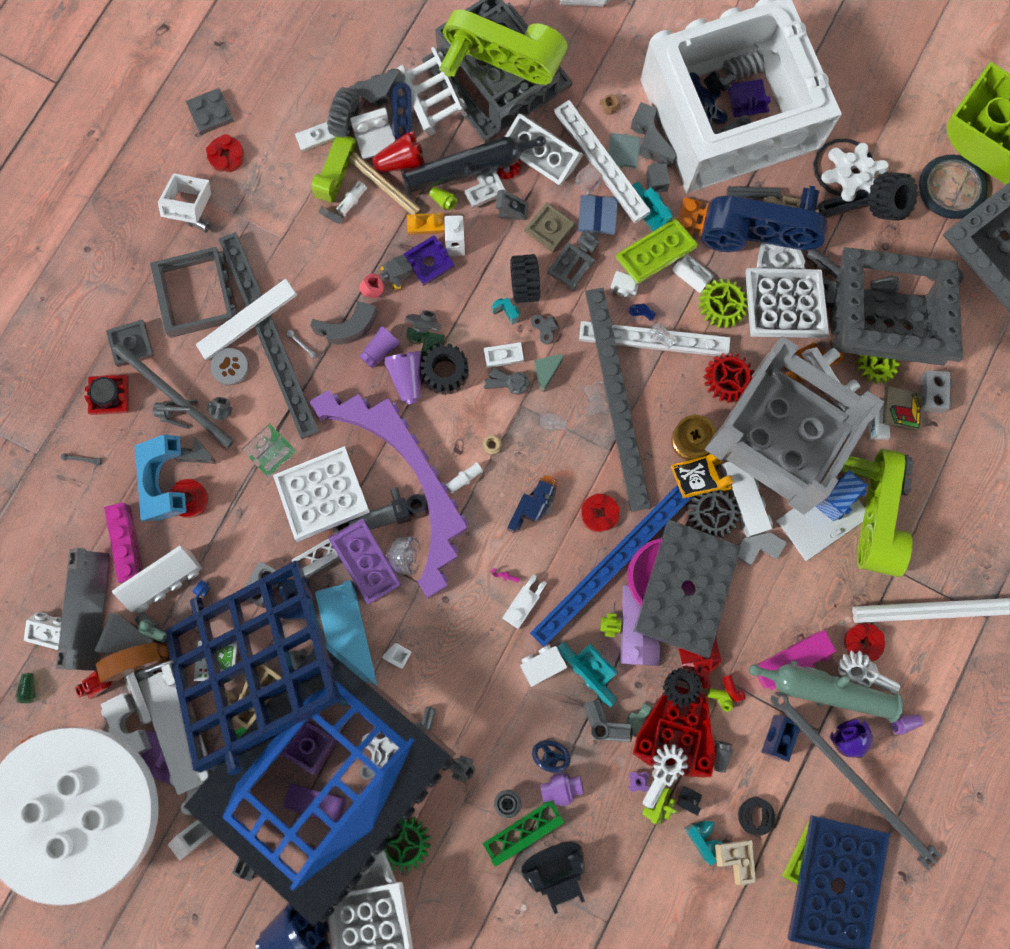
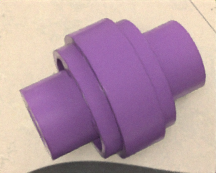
M555 773L554 776L550 777V782L541 784L543 801H555V804L560 806L571 805V802H574V796L584 794L581 776L570 778L569 773Z

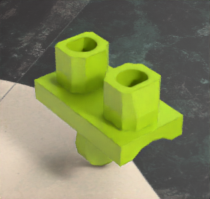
M663 788L656 807L651 809L645 806L642 814L651 819V823L660 825L663 815L667 820H670L672 813L678 815L679 811L674 809L675 800L670 799L667 806L672 792L671 789Z

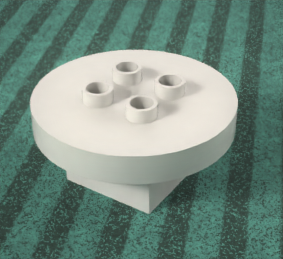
M87 727L56 729L28 739L16 747L0 763V879L16 893L27 899L49 905L80 903L114 888L124 881L141 863L155 835L158 821V795L153 776L147 764L127 742L100 729Z

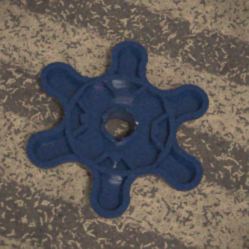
M690 72L689 75L713 130L712 120L718 124H723L728 120L727 114L719 109L716 104V100L721 97V91L712 95L709 89L702 86L699 75L695 72Z

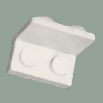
M385 108L350 118L364 160L376 156L378 152L395 141Z

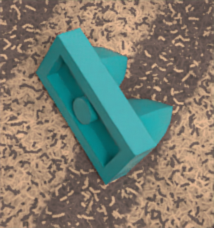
M701 821L694 825H687L684 829L705 863L709 866L716 863L715 845L722 844L723 842L719 840L704 841L712 833L715 822Z

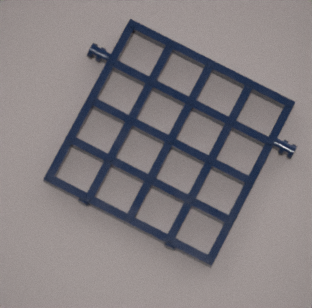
M296 560L205 609L202 598H192L190 605L193 615L164 630L167 633L166 641L170 660H174L171 666L194 771L202 773L226 760L228 774H237L242 770L237 754L341 702L332 670L333 663L329 659L312 602L313 595L308 588L302 565ZM293 576L298 595L276 605L272 587ZM261 593L266 612L245 622L240 604ZM302 607L308 627L285 638L280 618ZM230 610L234 629L213 639L209 620ZM270 624L275 644L253 655L248 635ZM198 626L202 645L182 655L178 636ZM311 639L317 660L294 671L289 650ZM237 641L242 661L221 671L217 651ZM278 656L284 677L261 688L256 667ZM205 658L210 678L189 688L185 668ZM321 672L327 695L304 706L298 684ZM245 674L250 695L229 705L224 684ZM213 690L217 712L196 722L192 701ZM287 690L293 712L270 723L265 701ZM254 707L259 729L237 740L232 718ZM220 724L225 747L204 757L199 735Z

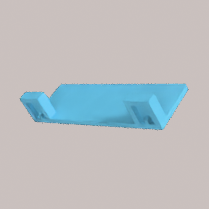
M348 580L343 582L342 585L316 591V599L327 644L378 686L354 583ZM341 698V706H348L349 704Z

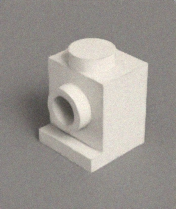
M616 271L609 294L612 295L613 292H616L621 297L635 296L639 285L636 284L630 275Z

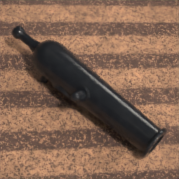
M538 136L531 141L518 142L511 137H501L408 170L402 168L401 174L408 195H412L414 191L464 178L471 179L472 176L479 177L498 172L502 168L505 173L511 171L510 166L518 162L522 152L537 146L543 147L546 144V139L543 136Z

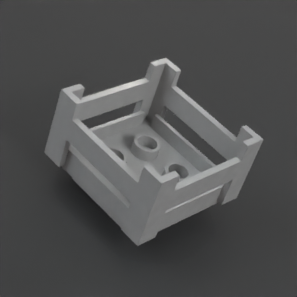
M782 336L761 361L752 375V380L705 450L720 460L725 458L789 500L788 505L805 515L830 495L838 482L836 477L868 423L878 414L884 401L869 391H866L862 396L857 395L795 355L794 353L799 346ZM783 366L787 367L849 408L844 412L782 373L780 369ZM846 438H848L847 442L845 443L844 447L842 448L841 452L839 453L838 457L836 458L835 462L833 463L832 467L827 473L822 484H820L821 479L823 478L824 474L826 473L827 469L829 468L830 464L835 458Z

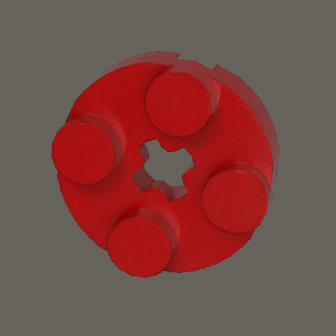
M228 134L215 138L206 147L207 159L217 171L233 172L243 163L244 150L241 143ZM224 151H229V152H228V154H229L228 157H226V156H222V157H221V155H222V153H223Z
M183 479L178 481L173 489H170L169 492L185 493V497H187V494H190L193 497L190 503L187 504L186 502L187 512L179 514V516L193 518L206 510L208 493L204 486L197 481Z
M596 493L587 498L581 508L582 521L593 532L611 530L618 522L620 508L612 497ZM602 508L604 510L603 513L605 514V517H596L597 513L595 512V510H600Z
M860 623L854 625L846 632L844 646L849 654L851 650L854 654L860 650L862 655L867 654L871 661H876L884 652L885 635L872 624ZM865 638H867L869 646L863 648V644L860 643V640H864Z

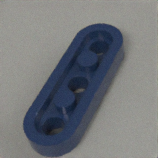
M397 83L392 89V133L396 139L411 131L412 92L410 86L406 83ZM399 89L403 90L402 96L398 94ZM399 108L403 109L402 115L398 113ZM399 127L403 128L402 134L398 132Z

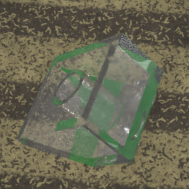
M270 423L242 448L244 453L267 477L274 474L296 452Z

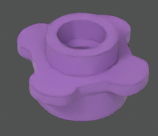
M633 771L629 774L631 783L629 789L632 792L636 790L647 792L649 790L647 785L649 775L647 772L636 773Z

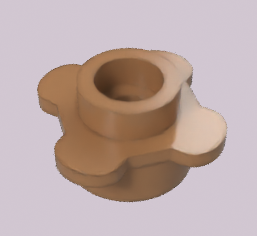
M614 94L607 95L604 99L600 100V105L603 106L604 112L608 115L612 111L621 108V104L618 103V99Z

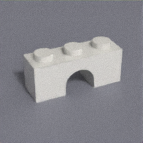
M122 693L100 704L102 707L101 714L110 727L109 733L127 742L139 755L152 749L145 730H137L130 733L126 728L127 718L136 713L130 694Z

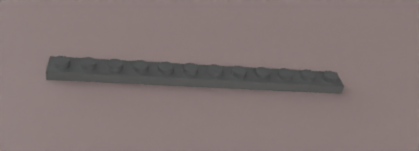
M234 232L219 238V241L247 307L260 298L262 293L239 237ZM270 315L257 324L255 329L300 438L305 439L319 433V430Z
M604 287L587 290L585 295L630 511L650 509Z

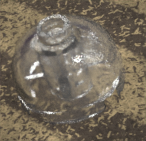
M403 536L393 541L390 549L386 552V558L394 571L403 575L416 574L420 564V560L416 561L417 552L420 553L418 538Z

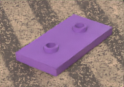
M363 518L329 537L332 546L367 605L401 586L399 579Z

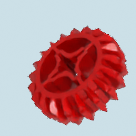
M722 353L720 358L715 356L714 361H710L708 363L709 367L705 368L707 374L703 378L708 381L704 383V386H710L707 390L708 393L713 391V398H716L717 395L720 396V402L726 398L727 403H730L731 399L736 403L753 378L751 375L754 373V370L748 369L751 363L745 364L746 358L740 360L739 354L733 357V354L729 353L728 357H726ZM728 365L734 366L737 369H731ZM717 368L719 369V374L721 376V379L718 382L715 379V371ZM740 374H742L743 376L742 388L739 386L738 376ZM727 375H728V377H729V375H730L731 377H732L733 375H735L732 380H731V379H730V380H728V379L725 380V378H726ZM721 387H729L731 391L725 390Z

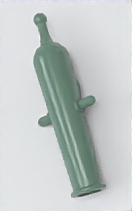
M791 661V664L780 666L777 670L764 669L757 664L749 667V673L752 676L759 675L773 680L776 688L787 696L813 701L818 706L826 704L886 718L891 723L896 722L902 714L903 699L900 694L895 693L891 695L852 683L848 676H843L840 679L839 676H830L827 672L818 669L798 666L797 661Z

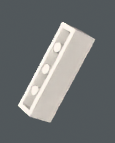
M731 462L724 463L721 466L724 477L731 475L734 481L731 484L732 489L729 491L731 497H735L734 504H739L736 511H740L738 516L746 538L770 531L773 522L770 515L766 513L764 498L760 497L758 491L760 487L757 479H754V477Z

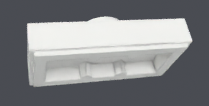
M327 122L295 134L302 152L334 141L335 136L329 134Z

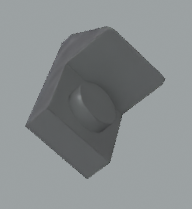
M503 189L499 190L496 202L499 218L527 220L528 202Z
M194 437L193 451L189 448H181V455L173 458L179 462L216 463L214 457L196 437Z

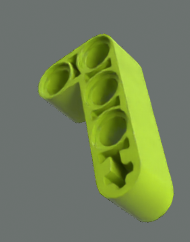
M349 136L344 138L335 137L321 175L315 174L312 180L311 189L315 198L330 203L335 201L350 163L349 157L354 153L356 147L355 138Z

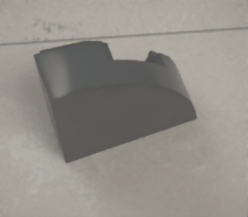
M323 206L319 209V213L324 217L341 224L343 220L341 216Z

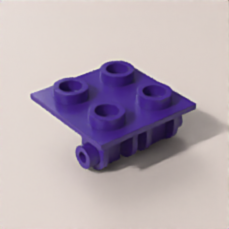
M763 79L731 84L732 87L728 91L734 118L770 112L768 104L771 103V98L766 95Z

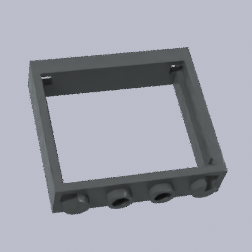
M217 247L150 263L165 333L170 338L221 326L237 314L236 306L231 301L233 292L227 284L229 275L223 267V264L226 263L223 253L218 251ZM215 260L227 313L176 326L164 273Z

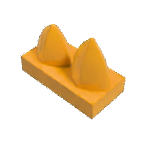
M444 213L407 215L408 235L445 233Z

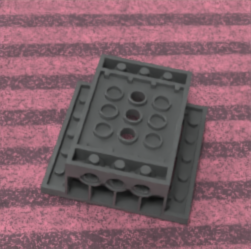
M479 0L466 9V11L523 35L528 28L527 23L510 2L505 4L503 0ZM446 23L435 29L437 51H442L444 57L451 46L443 34ZM433 52L422 59L423 63L435 57ZM466 54L460 66L489 102V117L487 118L456 76H451L459 97L463 98L467 105V108H465L467 116L465 118L484 143L511 127L518 113L526 116L571 87L573 83L560 65L551 83L540 85ZM438 64L428 69L433 77L441 73ZM445 79L439 82L443 90L449 88ZM450 95L449 98H450V99L452 100V102L455 104V101H454V99H453V96Z
M1009 182L947 230L943 236L1010 313V239L1005 241L1000 237V233L1003 231L1008 232L1010 235Z
M844 247L842 251V268L835 280V302L831 306V349L834 348L838 352L941 366H944L948 360L960 362L963 359L958 262ZM864 268L936 277L937 280L926 297L864 289ZM865 320H871L874 325H869ZM884 322L890 323L892 327H887ZM903 325H908L911 330L905 329Z

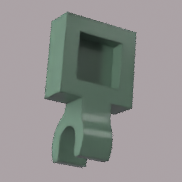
M645 703L642 704L637 714L631 712L625 724H632L634 737L637 736L646 721V716L652 708Z

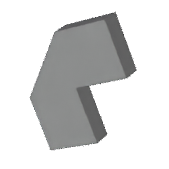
M771 532L744 538L739 545L741 549L738 559L750 566L760 550L774 559H778L787 542Z

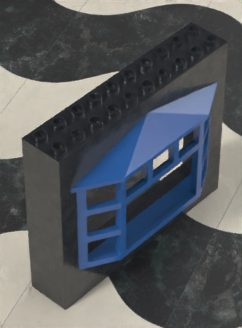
M326 643V650L329 659L333 663L332 670L340 697L351 708L334 726L329 724L318 713L311 717L351 752V755L293 827L289 828L250 791L311 717L237 754L240 761L239 765H241L242 769L241 772L230 775L228 774L226 760L219 763L184 805V808L313 926L319 922L323 924L331 917L336 910L334 905L337 907L349 894L347 889H351L362 878L360 873H364L366 869L371 867L376 860L374 855H378L390 843L387 839L389 837L392 838L402 828L400 823L402 821L405 822L406 819L411 817L416 810L414 808L415 804L422 803L429 794L427 789L429 787L432 788L442 778L440 773L452 766L455 762L453 757L456 754L333 647ZM314 649L296 670L317 660ZM321 672L298 684L304 706L327 695ZM287 690L275 695L267 704L266 708L270 723L293 712ZM356 712L360 713L375 726L373 731L358 747L339 732ZM257 719L253 721L239 739L259 729ZM379 733H383L399 747L382 768L363 753V750ZM357 758L375 773L374 778L360 795L356 794L341 780V777ZM335 785L353 800V804L338 822H335L319 808V804ZM244 798L261 812V816L252 830H249L233 815ZM312 813H315L331 828V831L315 850L297 835L298 830ZM267 819L285 834L275 852L257 837V833ZM290 840L309 856L299 873H296L280 858Z

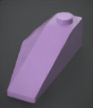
M623 585L620 664L660 666L659 641L633 632L641 607L632 597L629 587Z

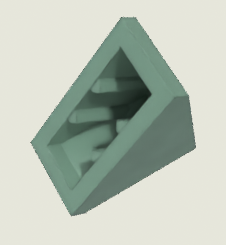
M558 354L534 360V368L542 392L545 391L562 363L563 355Z

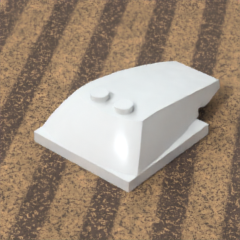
M761 243L757 267L746 269L751 337H828L829 329L822 270L806 269L801 250Z
M384 850L378 855H374L375 862L364 873H360L362 878L351 889H347L349 892L347 897L337 907L334 905L336 910L329 918L333 949H413L403 882L396 883Z

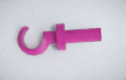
M496 568L491 570V574L494 577H503L504 581L507 579L517 583L520 581V578L509 575L508 571L506 573H495Z

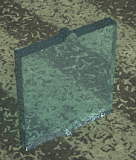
M611 133L608 154L616 165L636 168L641 137Z

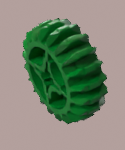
M413 817L411 822H408V819H406L405 822L402 821L400 823L402 825L400 837L387 839L390 842L388 845L396 848L399 854L398 859L390 853L388 846L384 849L388 862L393 863L391 866L392 870L398 865L399 872L403 871V866H406L407 872H410V864L417 869V860L422 864L425 861L421 855H429V852L424 850V848L431 847L430 843H425L431 837L430 835H423L428 829L427 827L422 830L420 829L423 824L422 821L417 825L414 824L416 817ZM408 828L416 832L420 842L409 837ZM404 836L409 845H406L402 853L403 848L400 847L401 845L398 842H401ZM420 848L414 857L405 860L407 850Z

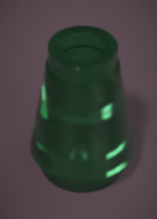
M21 674L15 694L17 703L34 702V698H36L34 674Z

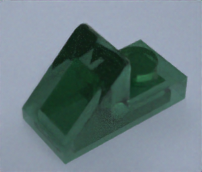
M409 327L407 329L406 336L411 343L417 345L423 343L422 357L423 355L426 356L428 349L430 351L433 350L432 346L440 347V343L445 345V335L432 332L421 333Z

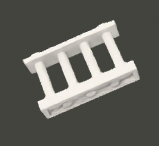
M435 47L431 48L435 57L412 70H407L403 65L398 67L405 74L406 79L404 83L408 84L411 88L412 105L424 131L429 136L436 133L433 127L436 122L459 110L464 117L467 116L465 111L467 105L464 99L459 97L451 77L445 76L444 72L441 71V73L420 85H415L413 82L417 75L437 64L439 67L445 57L442 51L438 52ZM445 79L449 88L426 101L421 100V92ZM450 95L453 96L455 104L432 117L431 115L428 116L427 110H429L430 106Z

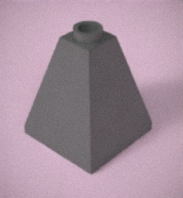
M111 612L95 651L116 653L134 646L152 643L155 639L141 634L136 625L119 613Z

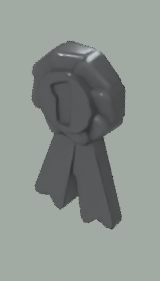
M493 367L492 372L488 374L493 379H485V389L507 387L510 393L516 395L525 393L530 385V381L525 373L515 372L508 376Z

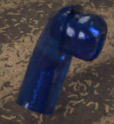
M644 303L634 304L629 308L630 315L645 316L650 321L657 315Z

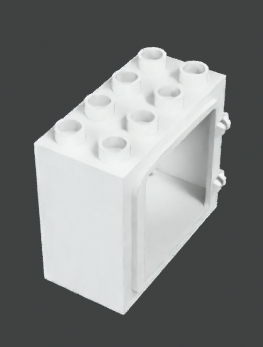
M760 0L754 8L741 11L739 7L731 8L724 12L720 19L707 22L705 19H697L687 25L685 30L673 34L670 30H663L655 34L649 42L640 81L650 105L657 108L655 117L662 135L676 153L674 164L686 194L819 150L842 115L828 84L829 78L821 68L807 36L806 26L801 22L792 0ZM760 49L764 58L763 71L781 113L719 134L713 133L689 73L695 72L700 77L710 74L714 70H722L725 60H730L740 55L743 56L745 53Z

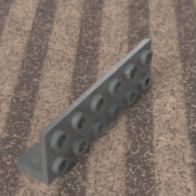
M85 548L69 549L56 669L97 670L96 663L98 662L99 652L95 651L101 636L109 553L86 551Z

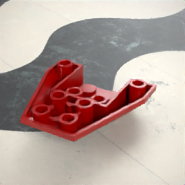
M675 686L676 691L680 694L689 692V689ZM699 693V696L692 704L690 703L686 707L685 705L679 707V704L673 705V701H668V696L662 694L636 736L633 755L647 765L653 766L657 763L653 757L660 756L657 753V749L665 751L664 745H667L668 749L671 750V746L674 744L676 751L682 748V755H686L688 758L684 761L687 763L688 768H681L684 771L683 776L711 778L716 757L707 695ZM668 758L665 764L667 766H672L675 764L676 760L674 758Z

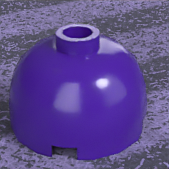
M858 719L846 721L837 726L839 730L835 734L833 731L831 732L830 739L841 755L850 758H861L869 751L872 746L873 735L866 721L863 720L864 723H860Z

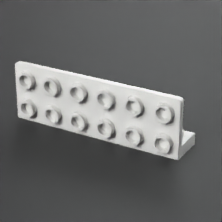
M167 664L161 667L162 672L140 681L139 685L176 792L180 795L201 786L213 771V767L202 773L193 770L172 666ZM200 734L203 755L206 757L208 753Z

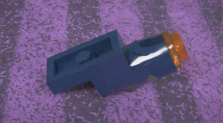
M543 475L531 492L532 496L523 494L507 527V531L514 533L516 529L520 530L524 522L521 519L522 517L536 523L544 515L550 514L556 493L555 489L557 488L556 484L558 481L556 479Z

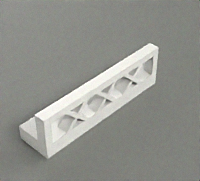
M328 538L291 561L296 560L298 562L303 558L311 559V563L303 568L305 578L307 579L338 561L340 557L335 549L332 548ZM320 548L328 550L325 556L320 559L315 558L317 550Z

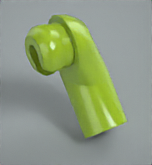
M708 688L707 697L717 699L722 709L726 712L733 709V701L727 691Z

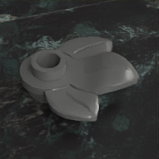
M423 310L420 315L409 314L404 319L413 323V329L421 333L428 332L430 329L439 331L442 328V325L437 322L436 314L429 310Z

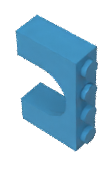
M163 434L135 445L141 521H160L187 512L185 493L167 492L163 494L158 481L159 472L164 462L181 455L180 436Z

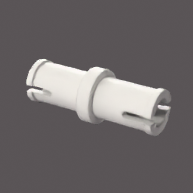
M358 181L353 189L344 195L345 198L336 208V211L340 215L346 216L352 206L358 203V199L367 190V187Z
M475 462L464 472L460 471L457 477L445 485L449 492L454 494L465 484H470V481L480 473H483V470Z

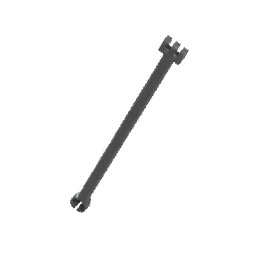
M774 693L777 697H783L784 702L782 704H779V698L771 695V704L776 708L782 709L920 854L917 860L929 871L931 866L926 861L929 860L934 865L937 861L932 857V854L940 859L942 855L932 845L926 847L792 707L785 693Z

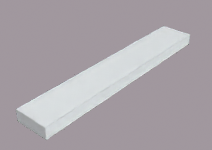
M284 279L195 345L204 359L208 361L220 350L226 348L296 297L297 293L289 281Z

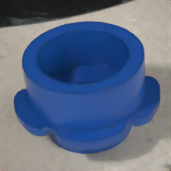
M201 580L195 586L192 592L196 597L206 596L210 590V587H208L209 582Z

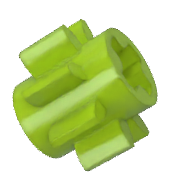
M607 613L606 617H601L600 631L605 632L607 637H615V633L621 632V619L616 618L617 614Z

